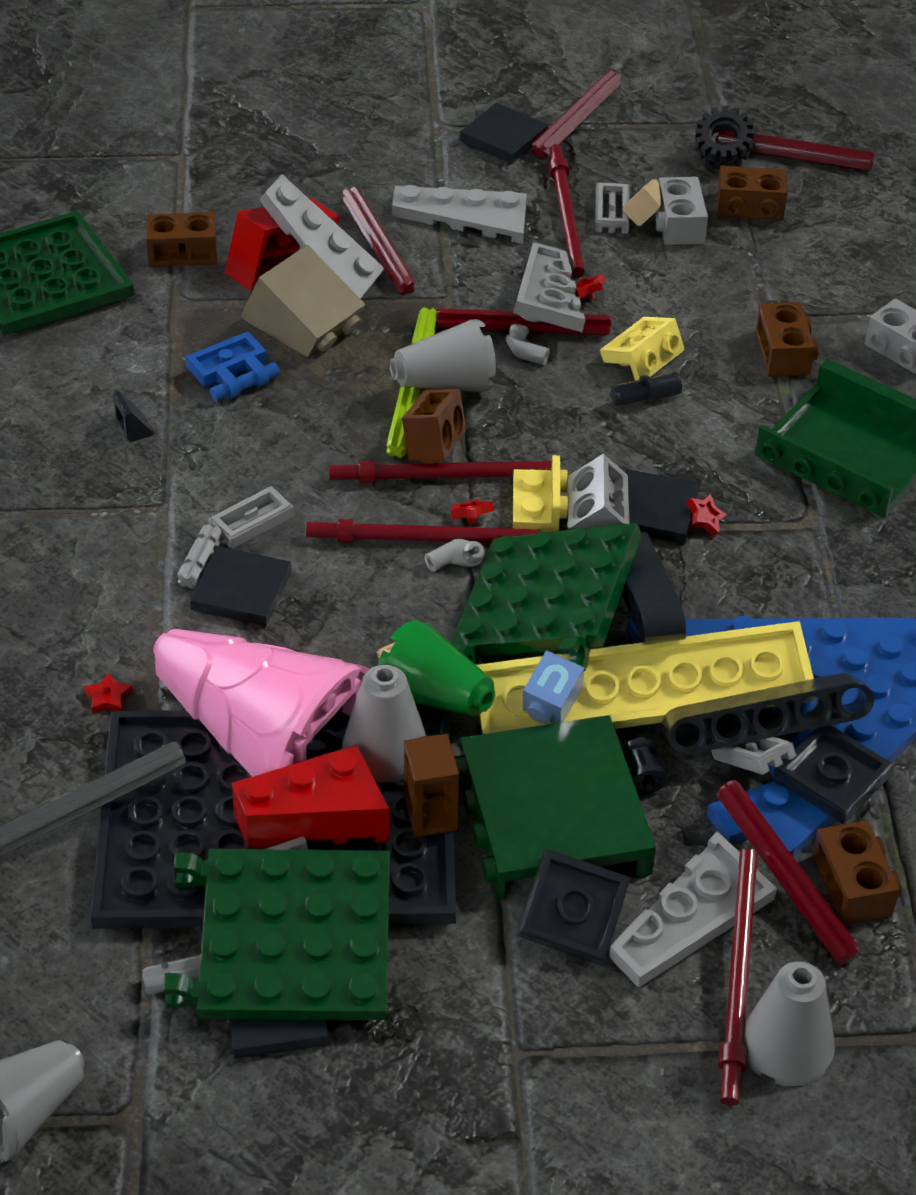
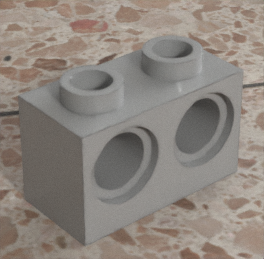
M659 178L661 205L656 212L657 232H662L664 244H705L708 215L699 178Z
M895 298L869 317L864 344L916 374V310Z
M600 455L568 475L567 526L569 530L603 527L612 524H629L628 475L606 455Z

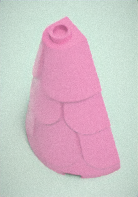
M172 629L168 633L162 634L155 642L153 648L156 675L193 719H199L225 751L231 753L252 777L307 760L306 745L342 707L343 713L351 716L363 677L369 670L362 665L344 662L340 659L295 652L274 645L249 643L241 637Z

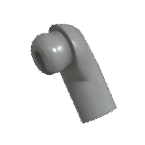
M520 324L511 325L510 334L506 335V342L512 353L517 358L546 365L550 349L530 343L526 339L529 333V329L526 326Z
M455 539L425 554L424 560L432 572L448 564L473 567L482 562L485 550L481 543L477 541Z

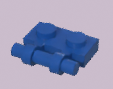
M249 332L186 356V368L204 387L218 383V385L210 388V394L214 401L223 398L233 399L240 396L241 391L252 386L259 388L267 385L269 379L280 375L279 368L275 362L265 366L262 365L267 362L266 350ZM243 371H246V372H247V373H245V374H243V375H241V376H238V377H236V378L233 376V375H236V374L241 373V372H243Z

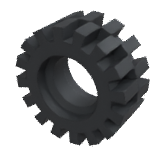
M723 106L722 112H718V108L715 107L712 108L711 115L706 111L702 115V120H698L697 128H695V150L698 151L699 159L705 158V164L709 167L714 162L715 169L720 170L721 164L732 166L734 162L737 167L742 165V159L746 161L749 158V153H752L753 123L751 120L748 121V115L745 112L739 116V109L735 107L732 112H728V106ZM719 131H729L735 134L737 139L732 144L720 145L713 142L712 136Z

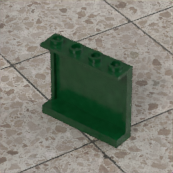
M826 359L819 367L817 383L772 429L764 425L759 427L755 455L885 518L916 484V399Z
M610 715L460 738V756H454L459 772V782L464 781L466 789H463L464 807L467 815L474 814L475 822L472 823V833L476 849L483 848L485 857H482L484 879L486 884L493 883L498 900L504 899L505 882L535 877L545 848L599 867L630 862L635 877L652 875L656 846Z

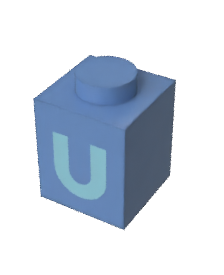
M546 650L523 690V710L540 723L547 724L550 722L553 724L564 722L583 689L584 667Z

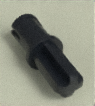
M677 372L655 377L642 375L639 380L613 385L610 398L616 406L640 401L648 404L652 403L655 398L681 394L682 380Z

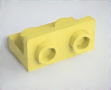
M643 317L601 348L600 353L604 363L630 366L634 379L639 380L642 375L651 377L682 353L684 345L675 318Z
M552 455L551 470L514 469L513 529H539V532L559 531L560 519H567L568 496H560V492H567V470H560V456Z

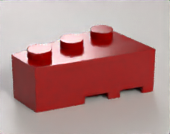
M310 199L338 225L339 215L315 199ZM265 207L238 211L224 273L252 292L258 278L300 249L299 243L292 235L287 236Z
M357 745L232 783L234 817L249 849L270 848L304 836L306 841L333 839V845L347 844V839L375 837L376 843L390 842L389 807Z

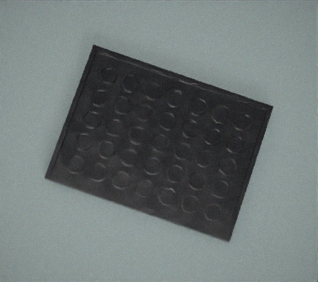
M417 708L426 736L448 734L450 740L449 711L436 708ZM339 709L306 745L307 760L342 749L343 737L350 716L343 713L342 709ZM187 710L111 711L105 775L171 742H176L180 746L186 763L101 807L91 908L92 929L203 927L206 885L186 888L176 887L177 873L174 872L175 853H192L199 856L202 860H208L209 849H249L234 817L232 783L252 776L231 753L225 751L199 719H193ZM404 779L396 782H376L389 807L390 842L376 843L375 837L347 839V844L333 845V839L306 841L308 850L390 851L388 925L456 924L453 831L414 837L404 800Z

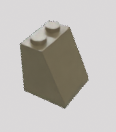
M306 245L258 278L241 317L256 328L304 356L309 357L319 349L322 352L329 349L341 333L344 332L348 335L354 331L361 323L359 316L366 304L309 245Z

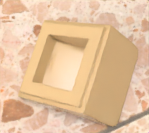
M652 179L623 206L622 210L637 226H641L660 208L659 182L656 179Z

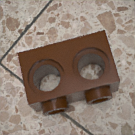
M720 166L717 190V216L784 220L788 194L787 170Z
M215 212L146 214V244L149 267L217 264Z
M801 302L759 304L755 332L768 377L810 375L812 361L818 359L817 339H812L810 316H805Z
M460 389L424 390L402 417L409 460H422L426 464L441 462L465 433L466 425Z
M448 734L422 736L416 739L404 740V800L414 837L457 831L459 772Z
M868 820L818 829L812 858L841 923L845 926L893 917L897 898L902 893L901 881L897 872L890 870L885 859L884 843L879 836L874 835Z

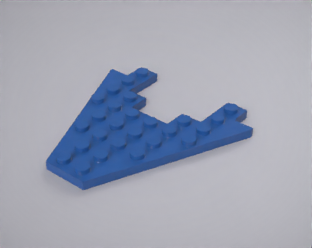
M739 616L735 619H685L686 636L800 621L814 679L840 673H850L857 676L872 691L874 696V705L865 717L831 726L890 762H893L916 739V618L753 619L748 616ZM629 620L627 624L628 635L634 643H641L642 641L633 620ZM858 688L847 690L843 694L842 704L852 703L858 695ZM817 698L815 702L802 703L800 712L807 713L814 709L817 704ZM776 707L769 708L775 714ZM815 729L788 734L791 738L786 739V741L793 743L795 750ZM768 765L769 772L773 776L776 767ZM776 781L745 791L794 858L816 838L818 829L826 828L834 820L833 817ZM721 801L708 805L707 817L715 829L731 845L748 840Z

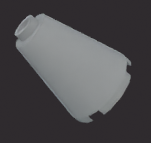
M478 319L469 320L396 350L394 358L390 360L391 376L394 380H398L399 384L403 387L460 389V391L478 393L487 392L493 387V385L488 384L489 377L496 375V360L490 335L483 336L479 328L485 326L482 321Z
M378 665L369 669L363 677L343 737L342 749L357 745L376 782H396L404 779V740L426 736L403 671L391 665Z
M791 962L784 965L745 1020L744 1046L748 1049L747 1063L751 1070L759 1076L762 1072L774 1078L775 1084L782 1086H804L818 1080L825 1073L835 1053V1039L825 978L818 968L806 962Z
M56 1040L0 1060V1164L11 1160L83 1080L84 1059L75 1046Z

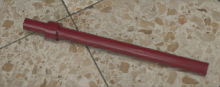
M554 144L549 148L551 158L549 162L550 176L555 180L568 258L572 270L571 274L574 277H581L584 275L585 269L567 178L570 173L568 161L563 157L562 147L559 144Z
M374 460L359 461V465H329V480H359V483H375V479L513 477L514 469L551 470L552 461L374 464Z
M338 519V523L307 522L306 537L337 538V542L353 543V539L450 542L455 539H463L479 543H492L494 538L539 533V529L354 523V519Z
M743 849L739 854L725 1043L719 1047L718 1067L722 1070L720 1102L728 1106L739 1104L741 1073L747 1069L748 1049L744 1046L758 855L752 849Z

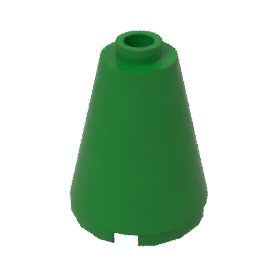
M419 620L409 621L398 628L390 637L396 642L389 653L384 650L382 651L378 665H391L403 671L415 704L468 716H478L492 706L495 700L493 680L430 624Z

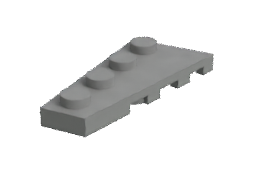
M283 174L279 176L259 199L287 236L292 235L299 243L300 249L309 245L360 299L385 269Z
M414 185L395 186L392 216L434 225L437 221L446 222L450 229L464 231L465 227L482 230V236L496 238L498 234L512 236V242L523 244L527 193L483 191L481 189L461 190L447 187L427 188Z
M533 242L513 313L521 315L522 318L531 322L543 321L582 332L585 316L583 313H580V299L575 297L576 284L575 281L570 279L572 270L566 251Z
M718 831L709 839L708 846L699 856L695 855L685 865L684 872L673 884L669 882L659 893V899L649 910L644 909L610 946L609 958L638 988L734 926L740 853ZM757 869L753 913L773 901L777 888Z

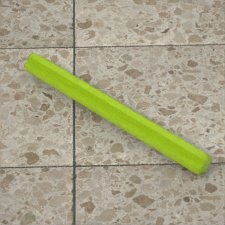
M424 307L419 311L411 344L435 334L437 326L436 309ZM400 387L386 444V452L390 457L397 456L402 458L406 455L407 447L402 417L419 398L422 388Z

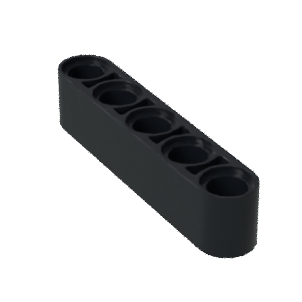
M641 532L642 536L621 595L643 645L685 640L686 622L682 605L648 533Z
M840 673L679 706L665 714L662 721V730L671 746L677 752L693 754L858 720L865 717L871 711L874 705V696L872 691L857 676L850 673ZM851 688H858L856 699L852 703L842 704L843 694ZM817 697V704L814 709L807 713L800 712V706L806 698ZM768 705L776 706V712L771 719L767 721L758 720V715L764 707ZM725 714L735 715V720L729 728L722 730L716 728L718 719ZM685 722L694 724L692 733L687 737H675L676 728L680 724Z

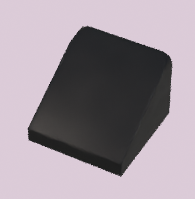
M120 391L114 392L115 420L127 441L134 442L153 436L154 431L144 414Z

